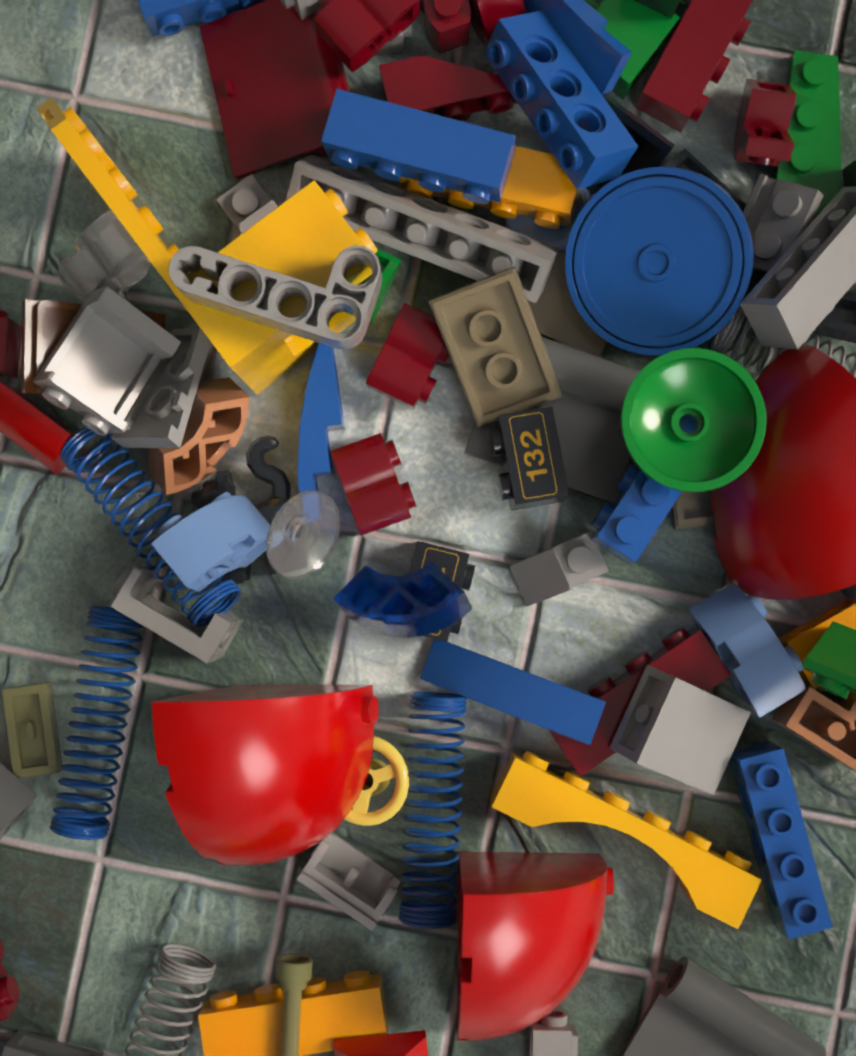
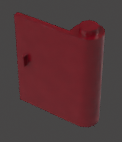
M265 0L200 26L234 177L237 179L314 152L327 156L321 140L336 89L350 92L343 62L316 33L314 18L317 16L316 12L301 20L293 6L286 9L280 0Z

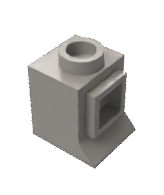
M554 1009L544 1018L529 1026V1056H578V1034L575 1025L569 1023L565 1011Z

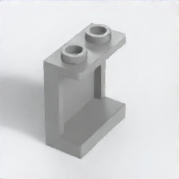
M106 286L90 292L33 382L44 389L42 395L50 403L65 410L70 407L82 415V424L91 431L102 436H106L107 433H124L129 426L124 419L161 359L174 355L181 341Z
M135 566L132 571L125 570L113 587L112 593L116 595V598L110 607L207 664L224 656L244 622L243 618L231 611H227L226 613H215L207 628L204 626L195 627L193 623H190L186 615L150 594V590L157 580L154 576L155 569H149L146 566Z
M647 665L609 748L636 764L714 795L751 712Z

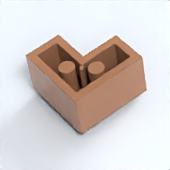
M805 685L807 690L779 706L771 719L772 721L841 765L856 772L855 693L850 692L847 699L838 696L836 701L833 702L813 688Z

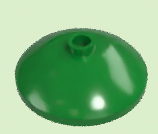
M685 348L671 351L659 356L646 365L631 382L623 400L620 417L625 447L637 467L647 477L664 487L690 493L710 491L722 487L742 475L751 466L762 447L767 423L765 403L751 375L739 363L728 356L702 348ZM681 417H689L693 420L694 430L691 433L681 430L679 426Z

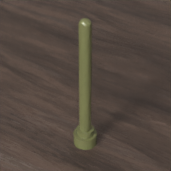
M288 953L276 957L275 979L279 981V988L283 990L280 1056L299 1055L302 990L307 988V982L312 979L313 958L305 954Z

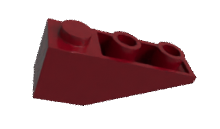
M424 55L379 65L381 85L386 102L459 121H465L470 118L471 114L487 110L489 114L503 113L512 109L514 104H518L500 76Z

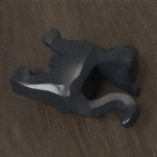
M267 435L257 438L250 444L246 453L247 466L253 475L271 484L273 487L271 497L254 504L281 537L269 547L272 559L268 562L267 567L269 574L273 575L284 571L290 572L307 568L309 564L304 539L294 523L291 484L284 471L264 461V455L279 446V441L276 437ZM217 471V477L203 482L199 488L191 492L193 506L200 509L225 492H229L232 496L236 495V486L230 471ZM251 564L247 567H239L227 572L221 578V581L232 579L236 582L235 584H240L250 580Z

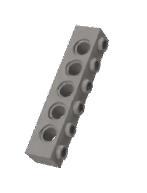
M314 154L296 162L286 201L315 180L324 193L331 188L343 202L348 211L343 218L352 230L356 231L361 227L373 241L477 281L516 267L526 297L534 303L537 302L546 286L559 248L356 170L340 167L332 161Z

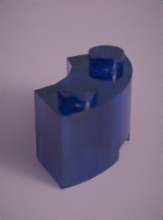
M432 562L417 572L402 576L380 574L366 565L333 598L342 611L363 628L381 635L402 638L419 637L443 630L456 623L473 609L465 592Z

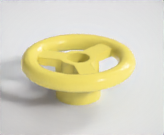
M375 736L373 750L385 756L390 765H386L378 759H371L368 773L373 778V785L370 787L364 784L358 800L344 819L361 826L378 825L391 819L403 806L409 789V773L402 755L389 742ZM396 778L395 791L390 801L381 809L368 812L370 798L383 792L388 787L390 779Z

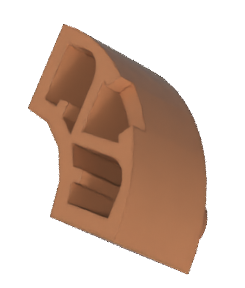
M230 377L199 382L180 448H147L149 473L166 495L190 488L207 478L216 470L213 466L223 457L229 447L235 448L247 420L249 396Z

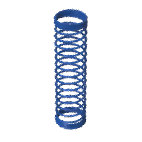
M87 427L79 430L64 445L61 451V460L69 467V470L77 473V480L85 483L86 491L94 494V502L102 504L103 513L111 515V523L120 526V534L128 537V544L132 547H137V556L146 558V567L155 569V578L164 580L163 589L173 591L172 600L182 602L181 611L188 613L187 619L190 620V623H193L195 627L206 626L210 623L215 613H226L237 602L241 594V589L238 588L234 580L227 579L214 586L223 577L221 576L200 592L192 594L195 590L190 589L184 598L179 599L176 597L177 590L186 587L182 584L183 582L179 580L175 587L170 588L167 586L169 579L177 577L173 573L174 571L170 569L166 576L161 577L158 575L159 569L169 565L166 562L163 563L165 561L163 558L159 560L157 565H151L149 562L150 558L160 554L158 552L153 553L156 549L152 547L148 555H144L141 553V547L150 545L159 536L145 542L147 537L156 528L170 518L179 515V513L169 515L172 510V503H161L164 493L159 491L153 492L155 482H144L147 472L144 470L136 471L138 461L128 460L130 451L120 449L121 446L119 444L112 453L101 459L96 465L82 469L101 458L109 450L113 442L116 441L111 438L113 434L107 433L90 451L73 458L88 440L99 435ZM126 453L123 461L107 474L90 480L99 467L110 461L115 455ZM131 463L134 464L133 469L116 484L99 490L103 483L121 467ZM91 471L86 480L81 478L80 473ZM143 474L141 480L132 489L108 501L120 485L135 475ZM99 482L95 491L90 489L89 483ZM146 485H151L149 491L141 499L125 509L117 511L131 494ZM108 492L104 501L98 499L97 494ZM154 496H160L158 501L142 515L126 521L145 501ZM117 502L112 512L106 509V504ZM169 506L158 520L144 529L136 531L147 517L155 511ZM127 512L121 522L115 520V515ZM136 522L130 533L124 532L123 526ZM145 533L139 544L132 542V536ZM203 594L189 610L185 609L187 601Z
M91 606L89 607V616H87L91 620L86 623L88 626L124 633L136 637V639L83 637L85 640L114 645L135 653L81 651L84 655L107 658L133 666L129 668H111L85 664L79 665L80 669L100 671L130 680L129 682H100L81 678L76 680L79 684L102 686L129 695L123 697H102L85 693L73 694L74 697L79 699L104 701L126 709L123 711H99L82 707L71 708L74 713L105 716L124 723L117 726H101L78 721H70L68 723L69 726L74 728L103 730L121 737V739L106 741L70 735L66 737L69 742L104 745L119 752L111 755H99L79 750H65L63 752L64 755L69 757L104 760L116 766L115 768L103 770L75 764H63L60 766L62 770L68 772L102 774L113 779V782L107 784L71 778L58 780L59 784L63 786L102 789L111 794L110 797L99 799L67 792L55 795L57 799L62 801L99 803L109 809L102 813L73 807H56L53 809L56 815L51 817L50 830L63 837L81 840H98L109 835L108 827L111 824L104 816L113 811L107 801L112 800L115 797V793L108 787H112L118 782L117 778L111 773L121 768L119 763L113 760V758L123 754L121 748L114 744L121 743L126 739L117 730L123 729L128 725L126 720L119 715H124L131 711L128 705L119 701L129 700L133 697L129 690L122 687L131 686L136 682L133 677L122 672H131L138 668L134 662L124 658L136 657L141 654L137 648L123 643H139L143 640L141 635L126 629L144 628V626L114 608Z
M416 692L410 695L411 699L409 701L411 703L409 706L411 708L428 711H461L451 714L409 715L411 719H430L460 725V727L448 729L410 728L408 730L409 733L435 734L460 740L445 744L409 743L407 745L409 748L440 749L459 754L456 757L443 759L407 758V761L410 763H438L459 769L458 771L440 774L421 771L408 772L411 778H441L458 783L457 786L447 788L409 786L408 792L444 793L457 797V800L445 803L408 800L404 803L408 807H442L457 812L456 815L443 818L419 814H410L404 817L405 821L444 822L456 827L455 830L448 832L428 829H406L403 831V834L409 837H446L456 842L454 845L447 847L424 843H408L402 846L404 850L409 852H447L455 856L453 860L445 862L417 857L405 858L401 862L403 865L410 867L433 868L446 866L454 870V873L448 876L426 872H406L401 875L403 880L410 882L431 883L447 881L453 884L454 888L447 891L421 886H409L400 890L403 895L410 897L447 896L453 899V903L449 905L433 901H405L399 904V920L403 924L422 929H441L454 925L457 918V910L453 907L457 904V898L452 893L458 889V884L452 879L459 874V870L452 864L459 860V855L452 849L460 845V840L453 835L461 830V826L452 820L462 815L461 811L453 806L460 803L462 797L453 791L461 788L463 783L452 776H457L464 771L462 766L454 763V761L462 759L464 753L452 747L460 746L465 742L463 737L453 732L466 728V725L452 718L466 714L465 709L467 707L465 705L467 704V698L452 693ZM410 876L430 877V878H414V877H410ZM408 891H427L434 893H415Z

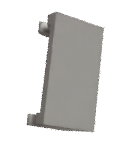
M334 832L318 843L296 879L371 931H373L377 922L398 891L396 888L401 882L400 877Z

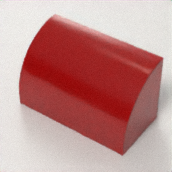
M0 381V432L51 471L60 474L66 466L64 461L61 460V451L66 442L76 432L21 393L17 388Z

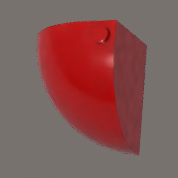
M804 343L799 349H786L755 381L765 403L767 420L764 441L756 459L737 479L722 487L711 490L710 509L715 514V530L717 535L713 537L722 568L730 583H735L743 593L764 599L790 600L832 593L856 584V378L834 359Z
M240 684L153 701L152 719L158 765L168 767L171 781L170 786L165 791L166 798L179 828L191 846L204 858L215 859L220 865H261L300 854L328 837L352 810L361 794L370 769L373 753L374 724L377 722L379 715V704L376 696H373V685Z
M459 851L457 1041L488 1040L521 1031L551 1013L576 987L589 966L598 943L603 924L606 895H613L614 890L612 867H607L601 854Z

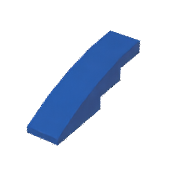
M523 0L526 13L541 10L544 12L600 93L603 95L612 91L632 51L605 30L609 21L584 0Z
M320 343L318 344L307 380L299 427L297 475L301 521L304 523L323 520L317 477L334 475L328 432L345 429L334 348Z
M434 639L419 678L588 745H591L606 704L605 701L450 642Z

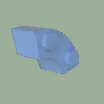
M225 492L210 504L185 518L180 514L170 518L159 529L160 536L151 544L186 587L200 592L227 572L239 567H247L281 537L246 496H232L229 492Z
M732 583L688 609L696 628L702 631L731 674L729 679L738 695L759 718L807 690L798 673L804 669L802 661L790 646L783 647L772 628L764 619L767 616V612L758 597L746 596L735 583Z

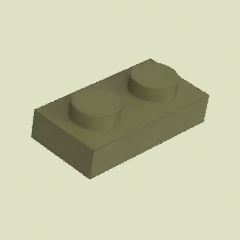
M51 682L3 689L2 697L13 774L18 778H25L62 771L60 766L63 764Z

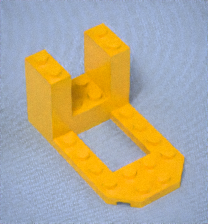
M52 97L36 108L47 122L46 124L229 367L256 395L317 350L319 344L317 342L195 303L186 298L172 282L169 274L170 260L180 249L175 243L168 248L163 243L158 234L164 228L146 205L138 209L132 202V199L138 196L137 192L73 108L70 106L63 112ZM313 180L217 253L326 288L334 261L345 248L358 245L367 247L374 254L378 251L361 227L353 231L345 221L343 216L348 211L337 194L331 188L324 193L316 181ZM353 265L347 270L345 279L351 284L358 285L372 275V270L366 265ZM200 267L197 273L191 272L187 275L191 283H193L196 277H201L212 281L218 289L219 281L211 279L202 267ZM249 280L240 282L234 289L233 299L241 302L250 300L256 294L258 284ZM299 296L289 297L281 306V314L289 318L298 317L306 309V299ZM346 312L336 313L329 321V329L339 334L354 323L356 318Z

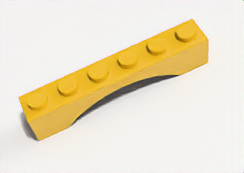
M526 750L522 757L512 752L489 799L492 808L530 827L556 822H586L608 826L629 834L652 848L671 866L678 876L687 897L698 910L739 929L762 881L750 869L752 865L750 860L731 850H727L725 856L709 849L712 844L711 841L690 830H687L685 835L682 836L669 829L671 822L666 818L649 810H646L645 815L642 816L628 809L631 802L616 793L606 790L604 796H601L588 789L590 782L585 778L566 770L564 776H561L547 769L550 762L535 753Z

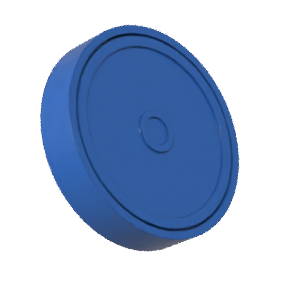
M650 167L635 170L603 186L590 198L578 214L572 226L566 247L565 274L567 286L576 309L588 326L600 337L618 348L643 355H664L679 349L693 348L718 333L729 322L744 299L753 270L754 250L752 236L745 216L738 204L729 193L711 179L699 173L677 167Z

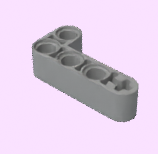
M358 245L347 247L338 254L326 288L196 246L181 248L173 255L169 263V274L172 282L189 300L342 350L354 348L363 340L382 285V274L378 257L372 250ZM357 264L366 265L372 270L370 279L360 285L351 284L345 279L347 270ZM200 267H202L211 279L219 281L218 289L212 281L201 277H196L193 283H191L187 275L189 272L197 273ZM249 280L258 284L257 292L250 300L241 302L233 299L234 289L240 282ZM299 296L306 299V309L298 317L289 318L281 314V306L289 297ZM349 312L354 315L356 324L353 329L344 334H337L329 329V321L336 313Z

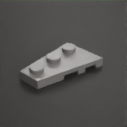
M200 327L173 329L170 334L181 341L179 347L172 357L161 359L124 419L129 424L126 431L113 434L111 437L123 448L181 447L211 343Z

